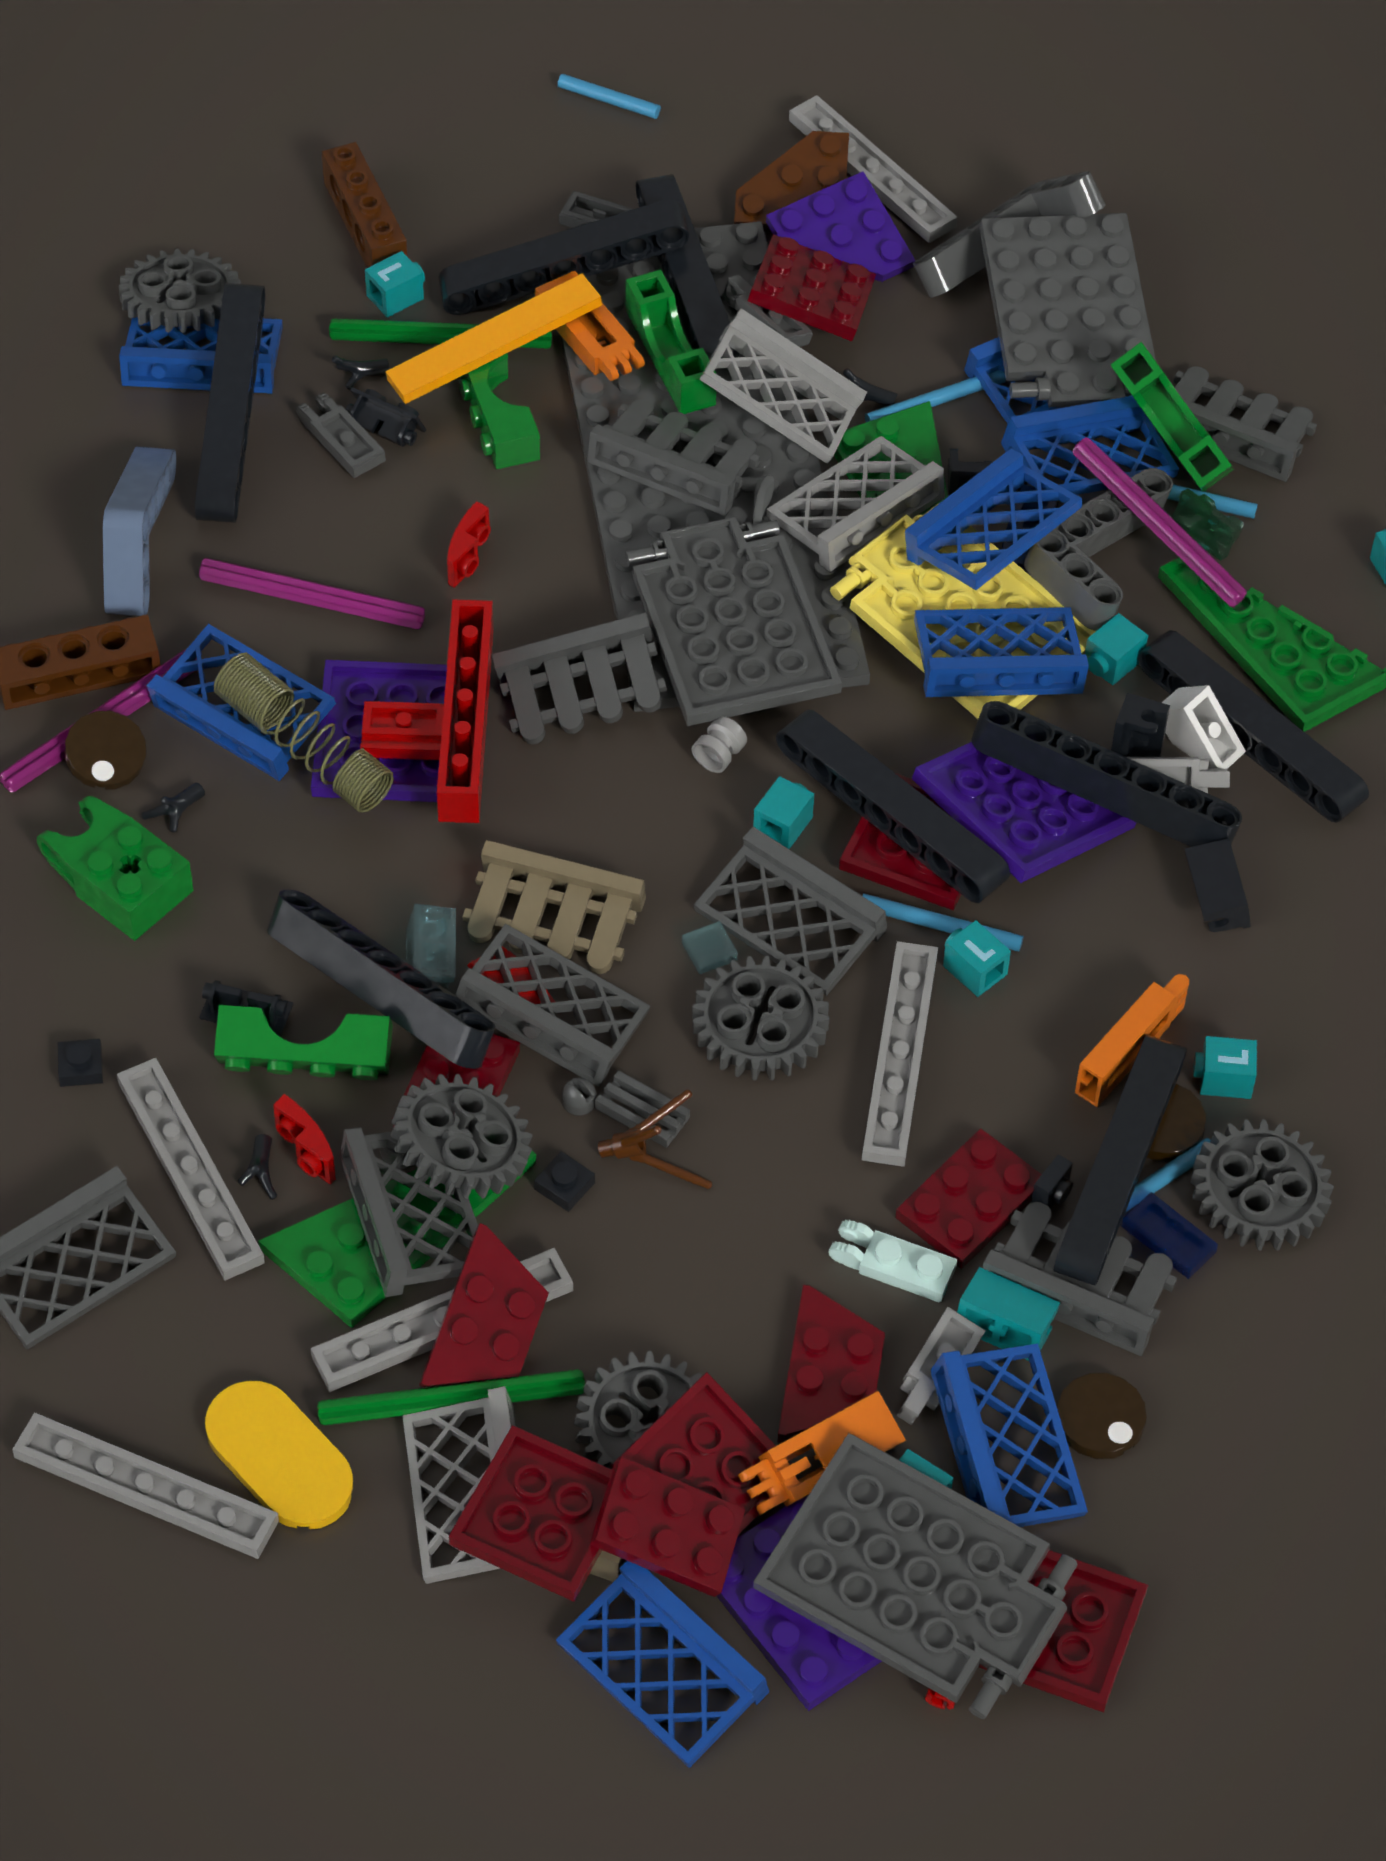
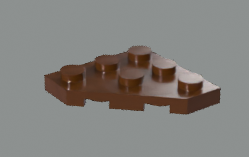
M812 131L736 190L734 224L761 221L764 231L771 232L766 223L767 214L847 179L849 133Z

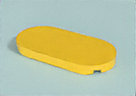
M244 1381L227 1387L213 1399L205 1417V1429L211 1449L263 1507L278 1513L281 1524L296 1529L297 1526H309V1529H318L332 1524L345 1513L349 1507L353 1491V1474L347 1459L281 1389L262 1381Z

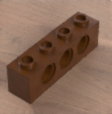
M353 142L322 151L324 184L366 267L369 268L400 251L407 256V240L358 144Z
M148 614L134 618L129 617L102 625L88 626L57 635H47L43 638L25 642L11 643L0 647V693L5 710L138 681L161 666L159 651Z

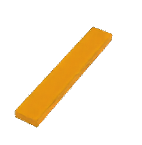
M582 273L385 371L387 381L402 401L407 404L602 306L601 296Z

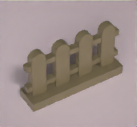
M488 840L485 841L481 852L484 872L478 871L475 879L476 884L481 885V889L474 909L465 908L462 916L463 921L468 922V933L472 941L485 943L492 938L495 929L500 931L507 924L534 940L548 943L547 947L569 960L574 950L588 953V968L596 974L608 972L614 960L622 962L625 951L624 948L618 946L626 923L634 925L637 912H642L646 900L644 880ZM507 893L521 896L513 920L500 917ZM547 903L560 906L553 930L539 927ZM586 913L600 916L592 940L579 937ZM508 942L509 948L513 952L522 954L520 948Z

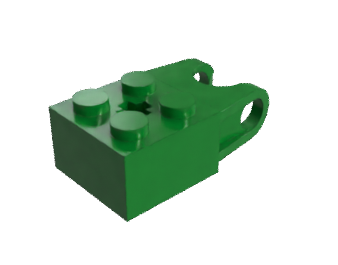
M86 796L78 804L80 806L79 813L88 824L89 829L81 835L72 837L45 830L37 836L38 847L49 864L75 890L76 896L135 941L194 891L190 862L132 817L96 797Z

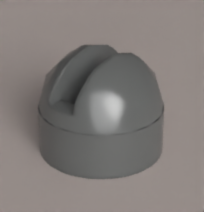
M573 1078L567 1082L562 1091L564 1109L570 1114L579 1116L588 1114L594 1109L596 1090L593 1084L585 1078ZM579 1090L585 1093L588 1097L585 1099Z

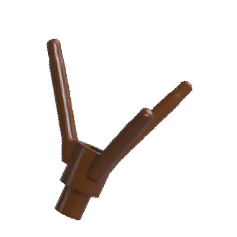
M688 1089L626 1132L615 1133L612 1139L598 1142V1151L602 1158L614 1155L618 1159L629 1157L632 1161L647 1164L706 1189L712 1187L711 1181L646 1153L645 1140L660 1134L662 1131L660 1126H652L692 1096V1092Z

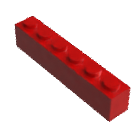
M452 599L437 781L438 822H480L494 633L493 601Z

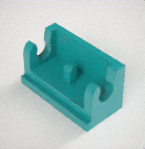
M979 1267L960 1298L957 1313L986 1330L981 1340L1001 1349L1038 1343L1041 1351L1053 1328L1050 1324L1058 1312L1060 1302Z

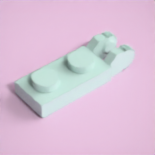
M850 1219L842 1221L838 1229L841 1237L849 1242L852 1241L854 1244L865 1247L867 1250L864 1254L856 1246L835 1241L828 1251L831 1259L839 1262V1264L842 1263L845 1266L859 1270L861 1275L930 1300L942 1302L957 1267L958 1259L877 1230L873 1232L867 1225L860 1222L857 1223Z

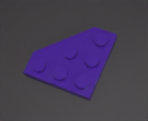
M864 171L766 215V223L772 234L779 237L792 238L800 245L816 251L828 252L834 258L849 264H859L868 271L875 273V280L883 282L913 268V263L916 261Z

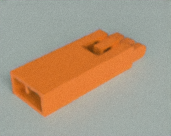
M574 270L535 288V297L579 274ZM603 303L602 306L556 328L558 333L594 376L603 372L610 381L619 378L618 370L622 375H626L632 372L631 364L635 369L645 366L642 355L635 348V340ZM605 338V339L610 343V345L607 346V343H606L605 340H603V341H600V340H602V339Z
M1175 975L1164 988L1155 982L1148 987L1080 1063L1075 1088L1077 1095L1095 1107H1098L1132 1069L1146 1034L1160 1038L1170 1027L1171 1022L1184 1009L1187 989L1189 987V978L1186 975Z
M879 1391L759 1456L761 1462L738 1474L742 1483L753 1479L756 1475L760 1479L761 1483L747 1490L751 1499L765 1491L767 1492L770 1499H766L756 1506L759 1515L783 1502L788 1507L808 1496L848 1433L883 1452H887L906 1441ZM813 1448L816 1453L813 1457L815 1460L819 1459L823 1466L797 1479L795 1475L810 1468L811 1464L807 1457L789 1465L788 1461Z

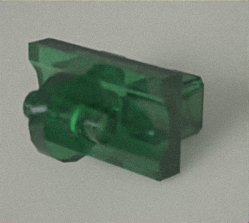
M1189 488L1181 491L1178 506L1171 515L1194 540L1220 561L1227 558L1233 543L1238 540L1244 527V523L1234 515L1226 517L1218 511L1214 500L1206 494L1198 496Z

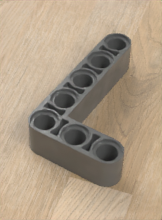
M1090 171L1043 180L1016 194L920 257L913 265L929 298H933L951 290L986 267L979 229L981 219L1076 215L1077 217L1086 218L1104 208L1106 204Z
M1148 468L1131 477L1162 509L1164 508L1173 487L1172 479L1166 472L1157 468ZM1108 490L1083 504L1082 508L1029 548L1024 561L1025 570L1062 606L1071 607L1072 615L1088 629L1097 631L1116 615L1123 598V592L1120 586L1089 557L1145 524Z

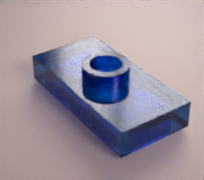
M1152 1192L1131 1210L1122 1221L1124 1229L1153 1252L1167 1255L1172 1260L1173 1268L1187 1279L1217 1252L1218 1244Z

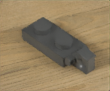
M740 275L728 277L722 296L732 308L737 311L742 308L799 347L810 343L813 333L804 323L748 302L752 286Z

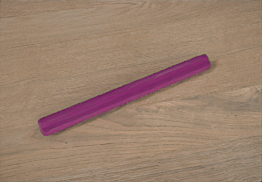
M1085 437L1075 445L1072 451L1073 455L1229 607H1235L1244 599L1247 594L1246 589L1090 438Z
M204 558L199 568V577L203 581L417 630L421 629L425 620V609L413 604L211 558Z
M186 649L92 712L113 711L129 716L152 700L147 684L156 674L163 677ZM192 671V672H187V673H183V674L178 678V680L176 681V683H178L179 681H181L182 679H184L185 677H187L188 675H190V674L193 673L194 671ZM74 724L0 772V782L10 793H14L65 759V741L70 728Z

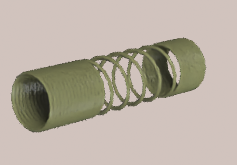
M247 652L239 653L221 668L215 678L214 693L265 735L275 734V741L278 746L290 747L291 757L296 760L305 759L306 769L310 772H320L321 781L326 785H333V792L359 813L368 812L376 807L387 795L394 780L393 772L364 748L356 750L337 772L333 782L325 780L324 770L335 764L346 752L350 745L349 736L340 738L330 748L321 768L313 769L309 766V757L319 752L332 738L335 732V724L333 723L324 726L316 734L305 756L294 754L293 745L306 738L316 727L320 719L319 711L311 712L302 720L293 734L291 743L282 744L279 741L278 733L289 727L299 717L305 707V700L300 698L294 701V690ZM302 702L295 716L280 728L287 713L297 703ZM316 714L317 717L312 726L300 738L295 740L306 721ZM276 726L275 731H267L272 727ZM329 727H332L325 741L311 752L312 747L321 734ZM347 739V743L339 755L326 765L335 748Z

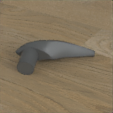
M773 475L761 478H743L742 491L754 493L752 525L760 524L766 513L774 490Z

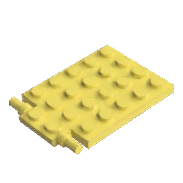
M907 514L902 516L851 556L849 559L851 567L846 571V576L830 588L832 596L836 600H841L855 588L861 589L871 582L868 587L851 599L850 609L923 672L924 668L914 623L915 610L1064 607L1014 561L979 589L975 590L927 561L918 566L907 560L905 530L924 516L920 514L914 518H910ZM969 526L962 533H972L978 531L974 529L972 526ZM985 543L961 545L962 552L985 551ZM989 543L990 550H999L995 545ZM957 545L944 546L937 552L940 554L957 553ZM986 562L962 565L976 574L986 566ZM1073 616L1081 653L1085 654L1087 638L1096 631L1088 629ZM1063 621L1045 622L1043 624L1057 634L1064 628ZM1007 622L1004 625L1017 634H1020L1025 629L1024 626L1017 622ZM968 623L965 626L978 635L987 629L979 623ZM926 624V628L939 636L948 630L940 624ZM1035 633L1027 638L1028 641L1040 648L1049 642ZM997 634L988 639L989 642L1001 649L1009 643ZM958 635L953 636L949 640L950 643L962 650L970 644V642ZM1018 647L1011 653L1012 656H1030V654ZM1055 647L1049 653L1051 655H1070L1058 647ZM979 648L971 654L973 657L991 656ZM940 649L932 655L933 658L952 657ZM1038 695L959 696L953 698L978 719L982 707L988 702L999 701L1021 710Z

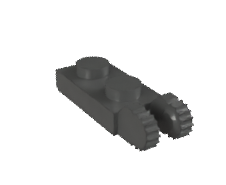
M321 393L315 399L319 410L323 414L320 417L306 403L296 407V414L300 422L305 425L308 431H311L353 478L386 461L384 449L342 405L338 406L326 393Z

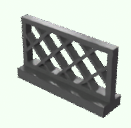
M752 827L743 837V847L696 901L694 909L762 955L769 956V959L776 964L785 959L787 971L790 972L795 967L800 966L801 979L813 976L814 988H823V994L827 996L874 939L878 942L887 931L885 910L755 827ZM746 861L760 869V880L737 883L736 873ZM765 873L771 876L772 878L766 879ZM732 879L733 884L727 885V883ZM786 886L793 891L794 901L770 904L767 888ZM763 889L765 905L741 909L740 892ZM734 893L735 910L718 912L709 906L717 896ZM798 894L805 899L799 900ZM819 907L826 912L827 922L803 925L800 909ZM796 910L798 926L774 930L771 914ZM767 915L769 931L751 933L744 928L742 918ZM831 916L835 917L838 920L832 921ZM738 919L739 925L732 920ZM852 928L861 934L854 944L836 947L834 930ZM829 931L832 948L807 951L805 935ZM800 936L802 952L785 955L777 950L775 939ZM771 940L772 946L766 943L765 941ZM838 956H844L839 962ZM833 957L835 968L825 980L810 971L809 961ZM798 962H804L805 967L800 965Z
M507 924L502 927L472 969L469 968L463 975L455 995L489 1018L495 1024L497 1030L576 1075L589 1080L597 1087H600L605 1080L610 1067L650 1009V1005ZM505 941H508L520 948L524 956L505 958L502 945ZM550 965L558 970L560 977L542 979L538 966ZM528 967L532 980L514 982L510 969ZM500 970L504 983L498 984L483 976L482 972ZM585 985L594 990L596 998L578 999L574 986ZM564 988L569 1001L551 1003L546 989ZM537 991L541 1004H533L520 997L518 992ZM622 1006L635 1014L632 1019L615 1020L610 1007ZM601 1008L605 1022L587 1023L583 1010ZM573 1011L578 1025H570L557 1018L555 1013ZM609 1032L614 1045L610 1048L594 1039L591 1034Z
M361 1127L345 1129L339 1156L385 1297L402 1295L405 1285L459 1277L464 1261L455 1258L449 1253L457 1242L469 1248L478 1226L469 1198L465 1199L460 1188H454L450 1196L435 1188H430L425 1183L429 1178L428 1175L416 1179L399 1170L398 1168L403 1163L407 1153H399L392 1165L375 1157L373 1149L387 1147L395 1151L398 1140L391 1138L392 1131L364 1135ZM391 1178L411 1188L403 1200L386 1191L385 1186ZM417 1193L438 1203L431 1214L410 1204ZM444 1207L462 1216L463 1221L457 1229L437 1219ZM402 1214L423 1224L415 1236L398 1227L397 1221ZM429 1228L450 1238L442 1250L422 1240ZM416 1249L435 1259L430 1267L412 1269L408 1257Z
M118 1166L105 1172L0 1237V1278L6 1274L23 1277L19 1296L0 1293V1313L26 1350L176 1257V1251L127 1186V1178ZM124 1201L134 1214L131 1227L106 1223L109 1210ZM102 1215L100 1222H99V1221H93V1220H95L96 1218H98V1217H100V1216ZM138 1221L142 1224L144 1229L137 1228ZM80 1228L98 1231L94 1250L69 1246L72 1233ZM104 1232L129 1236L125 1255L100 1251ZM135 1237L153 1240L161 1250V1252L150 1259L131 1257ZM62 1239H64L63 1245H62V1244H56L57 1242H59V1241H61ZM43 1251L61 1254L57 1273L32 1269L34 1257ZM67 1255L92 1259L88 1279L63 1274ZM98 1260L122 1264L121 1276L111 1283L94 1280ZM27 1262L26 1268L18 1267L23 1263ZM128 1266H134V1267H135V1268L132 1269L131 1271L127 1272V1271H128ZM29 1278L55 1282L50 1302L25 1298ZM60 1284L86 1288L83 1300L74 1306L56 1303ZM91 1289L98 1290L94 1294L90 1295ZM8 1304L17 1306L15 1313ZM23 1307L48 1311L46 1323L29 1334L20 1322ZM54 1312L62 1313L53 1319Z

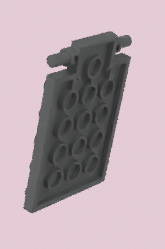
M1127 213L1092 214L1086 218L1077 217L1076 215L981 219L979 229L1006 381L1035 380V382L1010 383V398L1036 397L1037 401L1047 400L1048 407L1050 408L1070 407L1132 396L1110 364L1140 342L1144 344L1155 361L1156 358Z
M732 517L661 532L660 540L651 542L650 547L625 552L628 567L633 566L635 585L687 726L714 721L722 716L733 717L842 692L841 678L784 534L780 535L777 520L751 525L750 522L739 524L737 518Z
M848 1433L755 1578L754 1589L954 1703L958 1702L979 1665L987 1668L981 1679L984 1685L969 1708L973 1715L980 1719H985L999 1695H1005L1012 1683L1018 1687L1022 1686L1066 1613L1067 1606L1062 1601L1066 1595L1064 1587L1078 1563L1072 1557L1062 1554L1049 1577L1042 1578L1038 1586H1034L1030 1581L1047 1555L1050 1543Z

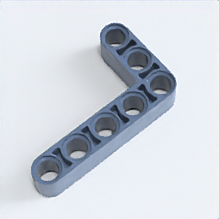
M136 446L105 507L103 516L104 609L106 614L143 616L148 613L150 599L149 535L175 480V449Z

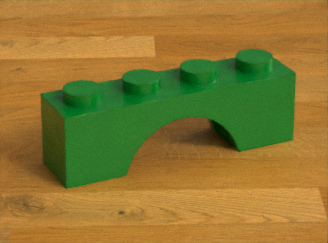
M662 270L626 279V312L678 411L687 414L715 406L717 391L699 380L709 362V358L703 348L693 350L688 343L679 320L675 295Z
M508 353L461 376V379H459L462 398L464 401L470 400L472 405L470 406L472 424L475 429L480 428L482 431L480 441L485 456L491 455L496 470L540 460V434L530 408L506 403L492 392L500 383L508 379Z
M1142 342L1110 364L1118 378L1201 491H1206L1234 470L1226 456L1192 413Z
M219 1005L214 1056L219 1064H225L224 1069L236 1072L250 1071V1066L267 1067V1072L280 1075L292 1074L293 1069L310 1070L309 1074L316 1077H335V1071L352 1072V1077L355 1079L377 1080L378 1074L389 1075L393 1024L390 1016L347 1013L341 1025L329 1037L312 1044H296L279 1037L270 1028L262 1008Z

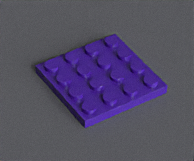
M325 660L322 691L334 697L336 704L318 725L317 733L330 723L335 724V732L329 742L314 755L313 769L321 768L330 748L340 738L349 736L350 745L346 752L335 764L324 770L325 780L333 782L341 766L356 750L360 749L364 701L444 704L447 665ZM332 727L325 730L317 739L315 749L329 736ZM347 739L335 748L326 765L339 755L345 747ZM376 758L393 772L394 780L392 786L383 800L437 802L439 760ZM312 772V797L341 798L333 792V785H326L321 781L320 772Z
M972 742L917 766L912 776V780L953 819L996 851L1008 864L1010 874L1020 883L1135 828L1137 823L978 751Z
M806 1496L788 1507L785 1506L737 1538L723 1589L717 1595V1598L804 1707L810 1711L882 1661L754 1589L755 1578L808 1497Z

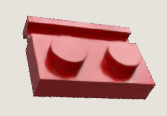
M364 701L360 749L364 748L375 758L439 760L444 704Z

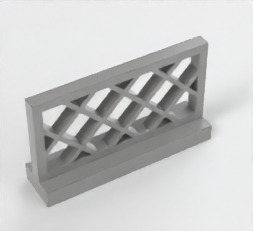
M740 308L724 329L719 338L720 342L699 380L828 464L833 458L856 409L863 402L867 392ZM730 347L745 357L734 358ZM749 366L755 379L744 380L738 367ZM716 368H727L733 381L724 380L715 374L714 370ZM762 368L776 378L766 379ZM770 388H782L787 401H775ZM759 389L764 402H758L753 399L748 390ZM794 390L808 399L798 400ZM802 409H813L818 422H807ZM791 410L796 423L791 424L783 419L780 411ZM826 411L840 420L829 421ZM823 431L828 446L826 447L815 440L812 432Z
M880 436L767 508V518L771 521L777 520L779 527L819 554V564L831 572L848 561L851 556L902 516L907 514L910 518H914L945 498L944 468L934 461L925 466ZM882 452L890 457L891 461H869V459ZM847 473H863L862 480H840ZM868 473H890V479H868ZM895 473H913L906 479H895ZM819 491H834V498H812V496ZM862 491L861 498H839V492ZM867 491H886L876 498H866ZM838 509H858L848 516H838ZM789 510H805V517H788L785 513ZM811 510H833L832 516L810 517ZM809 528H828L819 534L818 537L809 532Z
M505 1386L489 1389L488 1398L403 1415L422 1574L426 1584L500 1569L459 1549L457 1550L460 1552L451 1564L433 1568L432 1555L443 1541L449 1544V1533L454 1528L484 1475L483 1473L480 1478H477L464 1470V1466L476 1451L490 1458L491 1462L511 1426H516L514 1406ZM484 1413L485 1424L474 1438L458 1429L466 1417ZM435 1424L443 1429V1431L433 1444L427 1447L416 1439L415 1428ZM452 1435L468 1445L455 1463L438 1454ZM486 1438L488 1441V1447L483 1445V1442L486 1440ZM418 1451L424 1454L420 1460ZM432 1460L448 1469V1472L435 1488L422 1481L421 1474ZM457 1475L474 1485L460 1504L443 1494ZM423 1491L429 1494L425 1501ZM438 1500L454 1510L440 1529L429 1523L426 1517ZM429 1532L435 1535L431 1541L429 1540Z

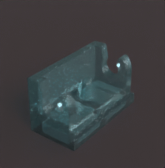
M414 904L406 929V962L447 990L449 982H454L456 908Z

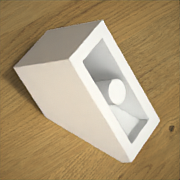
M1209 685L1178 688L1162 702L1170 705L1165 733L1171 743L1190 757L1208 759V768L1228 769L1246 752Z

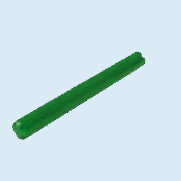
M333 318L329 324V336L332 340L441 344L453 338L454 335L461 334L479 324ZM552 331L519 348H550L552 345Z
M576 1369L321 1400L317 1405L318 1418L321 1425H333L399 1417L488 1398L489 1389L503 1386L506 1387L512 1403L580 1395L584 1393L585 1378L582 1370Z

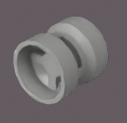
M721 716L714 720L707 728L708 734L701 735L692 746L693 756L698 763L705 769L715 773L723 772L732 761L731 755L738 754L747 743V736L741 726L732 719Z

